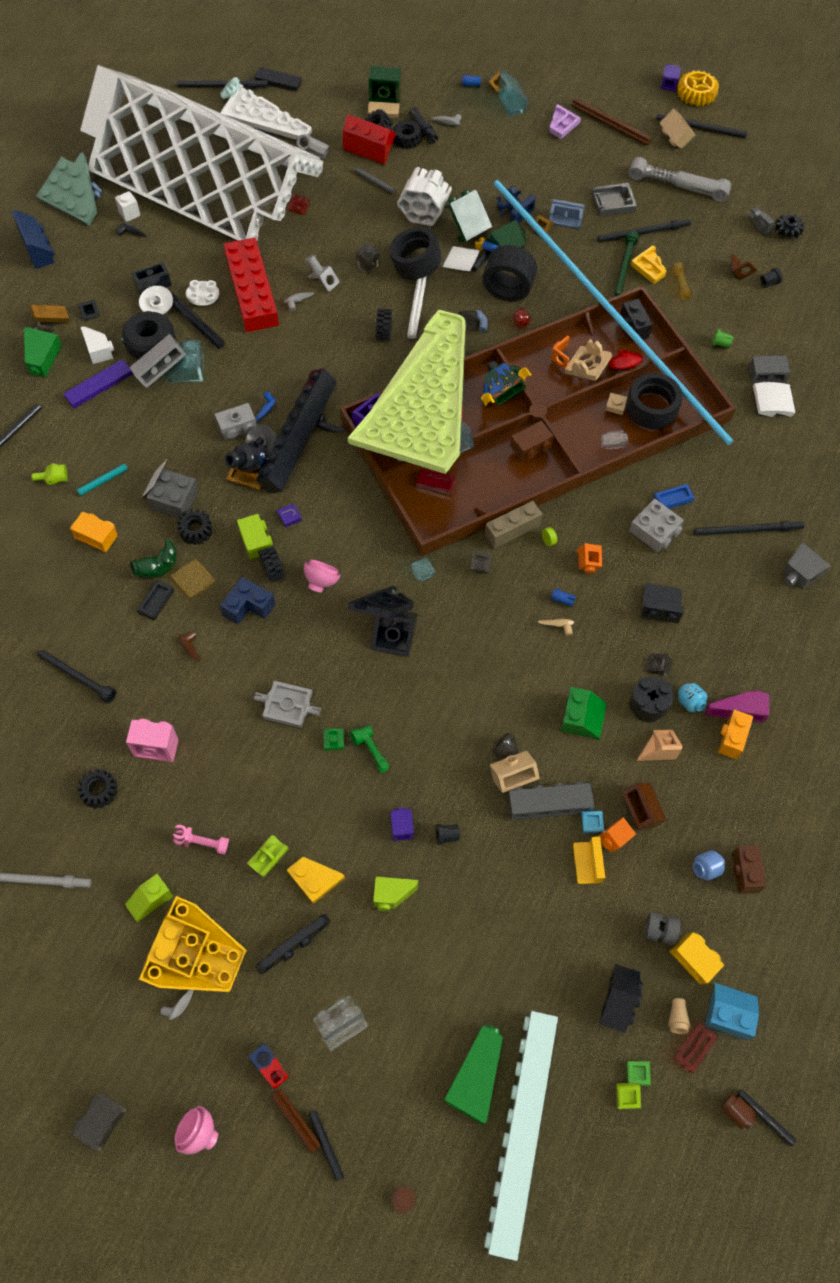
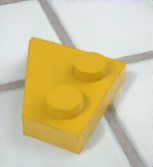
M654 245L631 261V266L653 284L665 277L667 272L661 263L660 256H657L655 252L656 248Z
M302 857L287 869L288 874L313 904L345 879L342 873L305 857Z

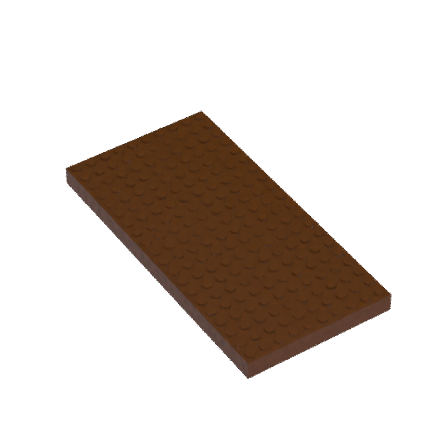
M644 286L608 299L607 301L619 314H621L623 303L637 299L640 300L653 324L649 338L643 341L720 426L730 422L736 410L735 406ZM598 303L464 357L460 456L446 473V475L456 477L451 495L416 487L421 469L433 472L438 471L406 461L400 462L396 458L356 447L422 557L484 530L486 523L531 501H534L537 506L713 428L683 395L677 417L669 426L662 429H646L634 423L627 413L626 404L623 415L606 411L610 393L628 397L629 390L637 378L648 373H663L643 350L632 341L631 337L607 310ZM568 335L570 337L568 347L562 353L569 357V362L579 347H586L590 339H592L593 344L597 340L602 345V350L611 352L612 357L619 354L622 350H629V352L640 353L643 360L640 364L628 369H612L607 364L595 381L565 374V370L551 360L554 345ZM584 355L580 360L589 359L590 355ZM558 356L559 360L564 363L563 358ZM597 357L595 363L600 364L601 358ZM496 361L498 366L506 363L508 366L526 367L532 376L525 378L526 381L523 383L526 388L500 406L496 402H489L485 407L481 397L483 395V386L486 382L485 375L490 372L487 368L489 363ZM588 362L586 363V365L590 367L593 365V363ZM382 390V391H380V392H377V393H378L379 395H381L384 390ZM645 393L638 397L641 403L652 409H664L670 406L665 398L654 393ZM375 394L340 407L341 422L349 435L356 429L353 424V411ZM542 421L554 436L552 446L547 451H542L532 459H526L522 462L510 447L511 436Z

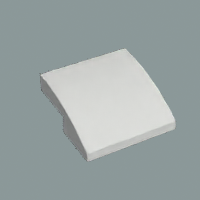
M775 382L755 383L753 385L758 414L770 417L777 413L790 417L795 414L790 385Z

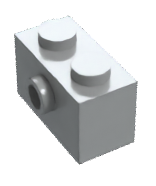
M249 403L215 414L217 426L223 440L233 439L236 436L249 433L253 427L257 426Z

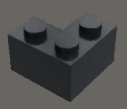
M615 964L609 980L608 994L601 1010V1025L626 1033L628 1025H633L636 1012H633L634 1008H639L642 994H640L643 987V982L640 981L641 972Z

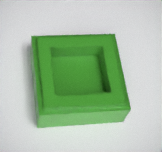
M650 1061L626 1062L627 1083L639 1082L640 1086L651 1085Z

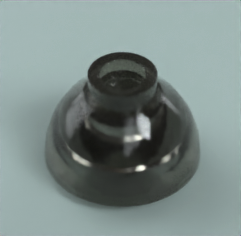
M505 733L498 739L492 748L493 755L499 758H507L508 756L518 754L519 750L516 749V739L512 733Z

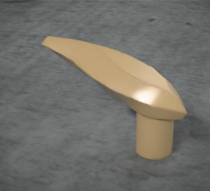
M570 619L538 621L540 624L564 627L566 636L573 634L571 625L574 624V621Z

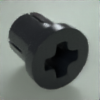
M775 267L770 272L761 275L760 280L762 286L766 288L773 284L782 283L783 277L781 271Z
M436 824L435 834L438 845H443L444 842L459 841L460 834L457 824L445 826Z

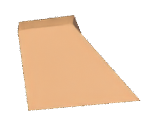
M653 730L651 738L637 761L676 760L682 750V744L673 730Z

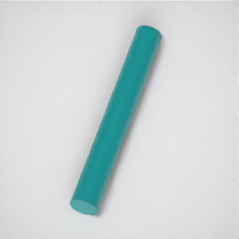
M124 463L77 489V492L81 496L125 472L128 468Z

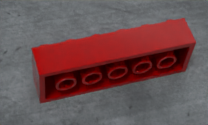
M256 237L223 243L225 258L245 331L251 332L279 326L276 306Z

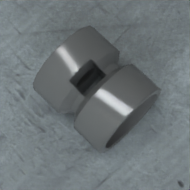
M649 912L645 925L644 939L656 942L661 939L662 943L675 946L680 932V918L671 916L663 918L662 914Z

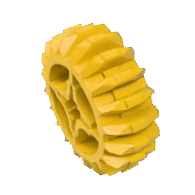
M692 70V72H687L679 80L677 87L678 97H681V101H685L686 104L690 103L691 106L696 105L698 107V105H701L703 107L705 104L709 105L718 94V80L715 79V76H710V73H705V71L700 72L698 70L695 72Z

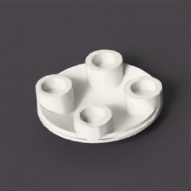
M192 280L186 290L188 301L199 306L212 304L219 297V289L213 280Z

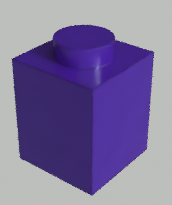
M666 64L661 89L676 91L680 73L679 66Z
M396 808L394 811H391L393 841L414 839L411 809Z

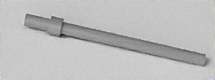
M0 873L1 882L58 885L70 889L74 887H91V879L75 878V876L71 875L54 877Z

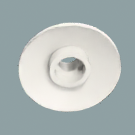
M162 286L149 287L143 291L139 298V305L143 312L155 311L162 315L171 308L173 303L172 294L167 288Z

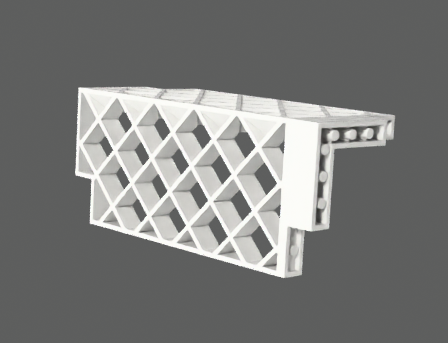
M97 66L80 130L96 138L88 165L89 171L238 241L256 237L257 241L264 216L273 220H282L286 212L287 202L291 198L292 187L296 183L297 172L318 177L323 170L324 161L320 160L318 156L170 90L103 66ZM123 94H126L129 103L120 108ZM146 104L159 108L162 115L161 119L151 125L148 124L142 109ZM133 112L140 131L127 138L120 119ZM179 119L192 123L196 131L195 134L183 141L175 124V121ZM166 127L173 146L159 153L153 134ZM114 132L118 143L109 148L111 137ZM215 134L226 138L230 149L215 156L208 137ZM144 140L150 159L137 165L131 146ZM200 142L207 161L192 168L185 149ZM249 149L261 154L265 164L249 172L242 152ZM122 152L129 171L116 177L109 159ZM177 154L184 174L170 181L163 162ZM234 157L241 177L226 184L219 164ZM280 165L288 167L283 184L276 168ZM154 167L161 186L148 192L141 174ZM210 170L217 190L203 197L196 177ZM268 172L275 193L260 200L253 180ZM132 179L134 185L128 183V181ZM187 182L194 202L181 208L174 189ZM244 185L252 205L237 212L229 192ZM165 194L167 201L160 198V196ZM221 197L228 217L213 223L206 204ZM277 201L273 213L263 209ZM198 209L200 216L192 212ZM253 213L247 235H245L240 219ZM231 225L234 232L226 229L225 227Z

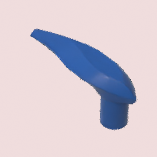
M269 391L263 394L267 402L255 418L256 422L266 416L275 405L276 398L272 397Z

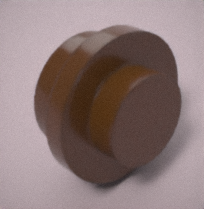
M407 1187L398 1188L392 1196L393 1207L401 1213L409 1212L415 1204L413 1191Z

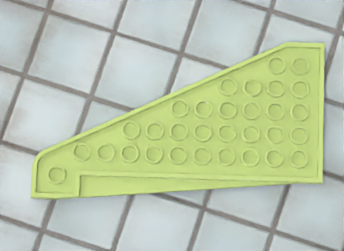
M438 310L424 328V333L371 411L348 437V444L444 474L447 473L460 456L466 332L465 319L462 316Z

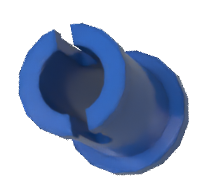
M467 74L462 76L463 86L480 87L481 76H467Z
M554 588L550 599L554 600L553 602L558 601L572 607L576 596L560 591V588Z

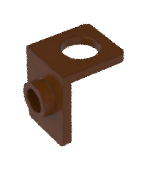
M734 254L731 255L730 268L740 280L757 272V268L750 261L741 264V261ZM749 267L750 271L742 272V269Z

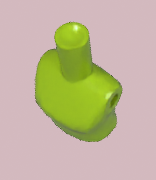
M50 464L44 472L32 473V480H45L48 485L67 482L66 465Z

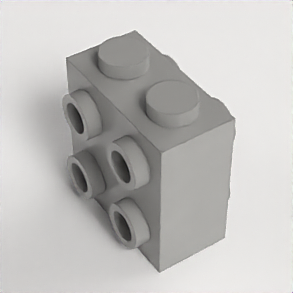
M654 499L632 521L629 531L656 552H659L662 548L666 549L669 546L673 536L677 537L683 530L681 526L684 520Z

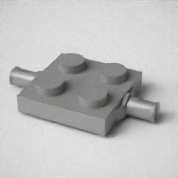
M274 681L272 689L267 695L256 692L254 700L265 702L263 719L302 728L304 718L308 713L319 716L321 708L310 705L311 689Z

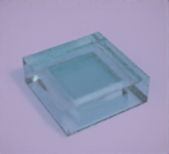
M427 557L410 564L418 582L435 575V570Z

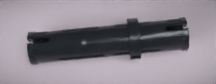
M412 107L411 109L414 113L409 110V115L416 124H419L421 133L429 139L430 143H436L433 138L438 141L439 136L434 132L432 125L428 124L416 107Z

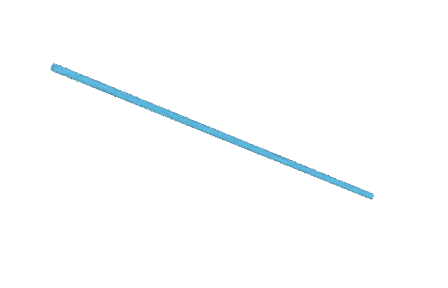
M496 180L494 186L660 371L677 382L682 395L723 441L730 445L733 439L500 181Z

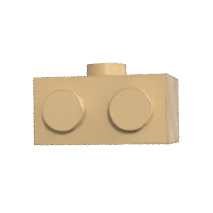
M675 109L660 122L663 127L662 132L667 137H670L669 141L674 147L677 145L682 149L695 136V133L682 115Z
M527 751L514 756H508L506 759L490 764L493 781L502 793L540 779L536 761Z

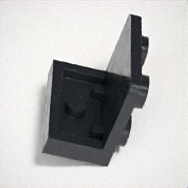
M645 584L641 617L679 623L684 613V606H681L682 590L656 584Z

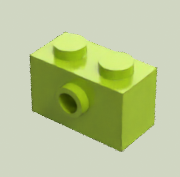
M259 514L237 520L238 528L250 560L259 557V550L273 545L270 535L265 533L267 530L264 520H260Z

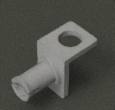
M314 254L306 258L305 261L313 271L308 276V279L319 278L326 290L331 291L339 283L330 266H321ZM328 275L332 276L333 283L331 285H329L326 282V278Z

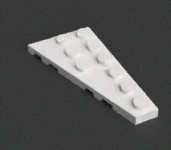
M240 83L221 111V114L250 127L295 140L300 135H311L312 127L299 119H293L286 111L283 113L279 110V107L263 97L255 96L253 91H247ZM306 137L302 139L303 142L308 140Z

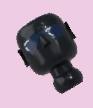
M257 441L239 444L233 451L228 452L225 456V463L228 467L237 468L241 472L258 471L263 467L268 454L262 444Z

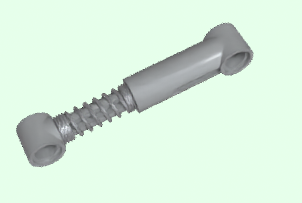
M642 157L633 159L628 172L629 177L633 180H641L644 177L649 178L650 176L651 179L655 178V180L659 179V181L663 180V182H672L677 188L711 196L717 202L726 201L731 189V182L727 179L714 180L679 171V173H674L673 171L671 173L669 170L667 172L666 169L662 170V168L658 169V167L654 168L652 165H647V161Z

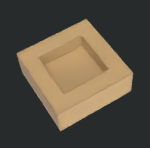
M610 393L606 411L623 415L627 397Z

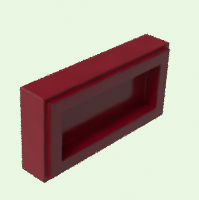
M421 469L416 487L451 495L456 477Z

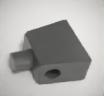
M802 543L783 570V573L786 575L783 582L788 587H792L796 583L799 587L805 588L824 576L831 565Z

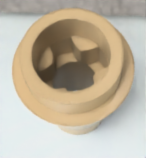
M681 998L672 1000L668 1022L670 1031L675 1034L688 1033V1028H690L686 1001Z

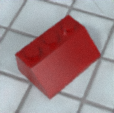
M348 114L343 127V150L385 165L396 133L391 129Z

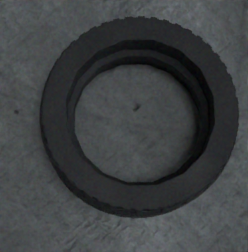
M414 227L402 231L393 239L390 245V256L398 274L406 279L415 280L428 276L438 268L442 260L438 240L435 234L428 228ZM427 248L426 251H424L419 256H416L414 258H405L410 252L416 249Z
M648 373L637 378L633 382L627 397L626 408L631 420L646 429H662L669 426L677 417L682 403L680 386L674 379L660 373ZM645 393H654L665 398L670 406L664 409H652L641 403L638 397Z

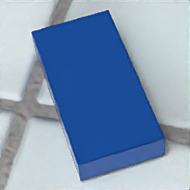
M688 484L654 493L653 496L654 499L658 500L668 509L693 502L695 499Z

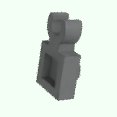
M758 207L752 208L750 210L752 214L748 216L749 219L756 222L755 227L765 236L770 234L775 221L765 212L761 213Z

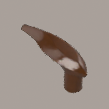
M190 631L185 636L179 635V640L186 652L193 659L200 662L201 660L194 646L190 643L196 637L195 633Z

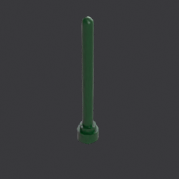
M634 231L627 232L625 237L627 246L614 292L615 296L621 295L632 249L639 239L638 233Z

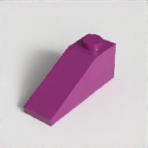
M754 690L709 704L705 715L729 718L733 710H737L753 716V722L764 723L769 716L770 694Z

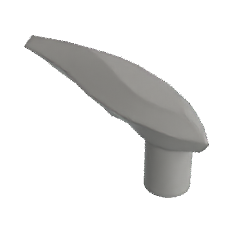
M457 114L455 117H433L432 121L456 126L460 124L461 115Z
M314 292L294 294L288 297L284 303L288 304L290 311H295V303L314 295Z
M187 990L173 1008L162 1007L161 1015L168 1016L170 1020L177 1018L189 1004L194 990Z

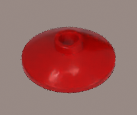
M622 350L610 359L608 366L612 369H628L640 364L643 357L640 353Z

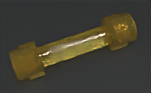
M678 262L674 264L673 271L678 276L680 283V296L682 299H689L691 297V288L687 286L685 280V267L683 263Z

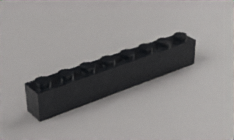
M325 368L315 369L310 372L306 384L302 387L300 396L296 399L292 411L288 414L286 423L282 426L278 438L273 443L274 447L266 456V461L259 470L256 481L270 494L283 491L337 383Z

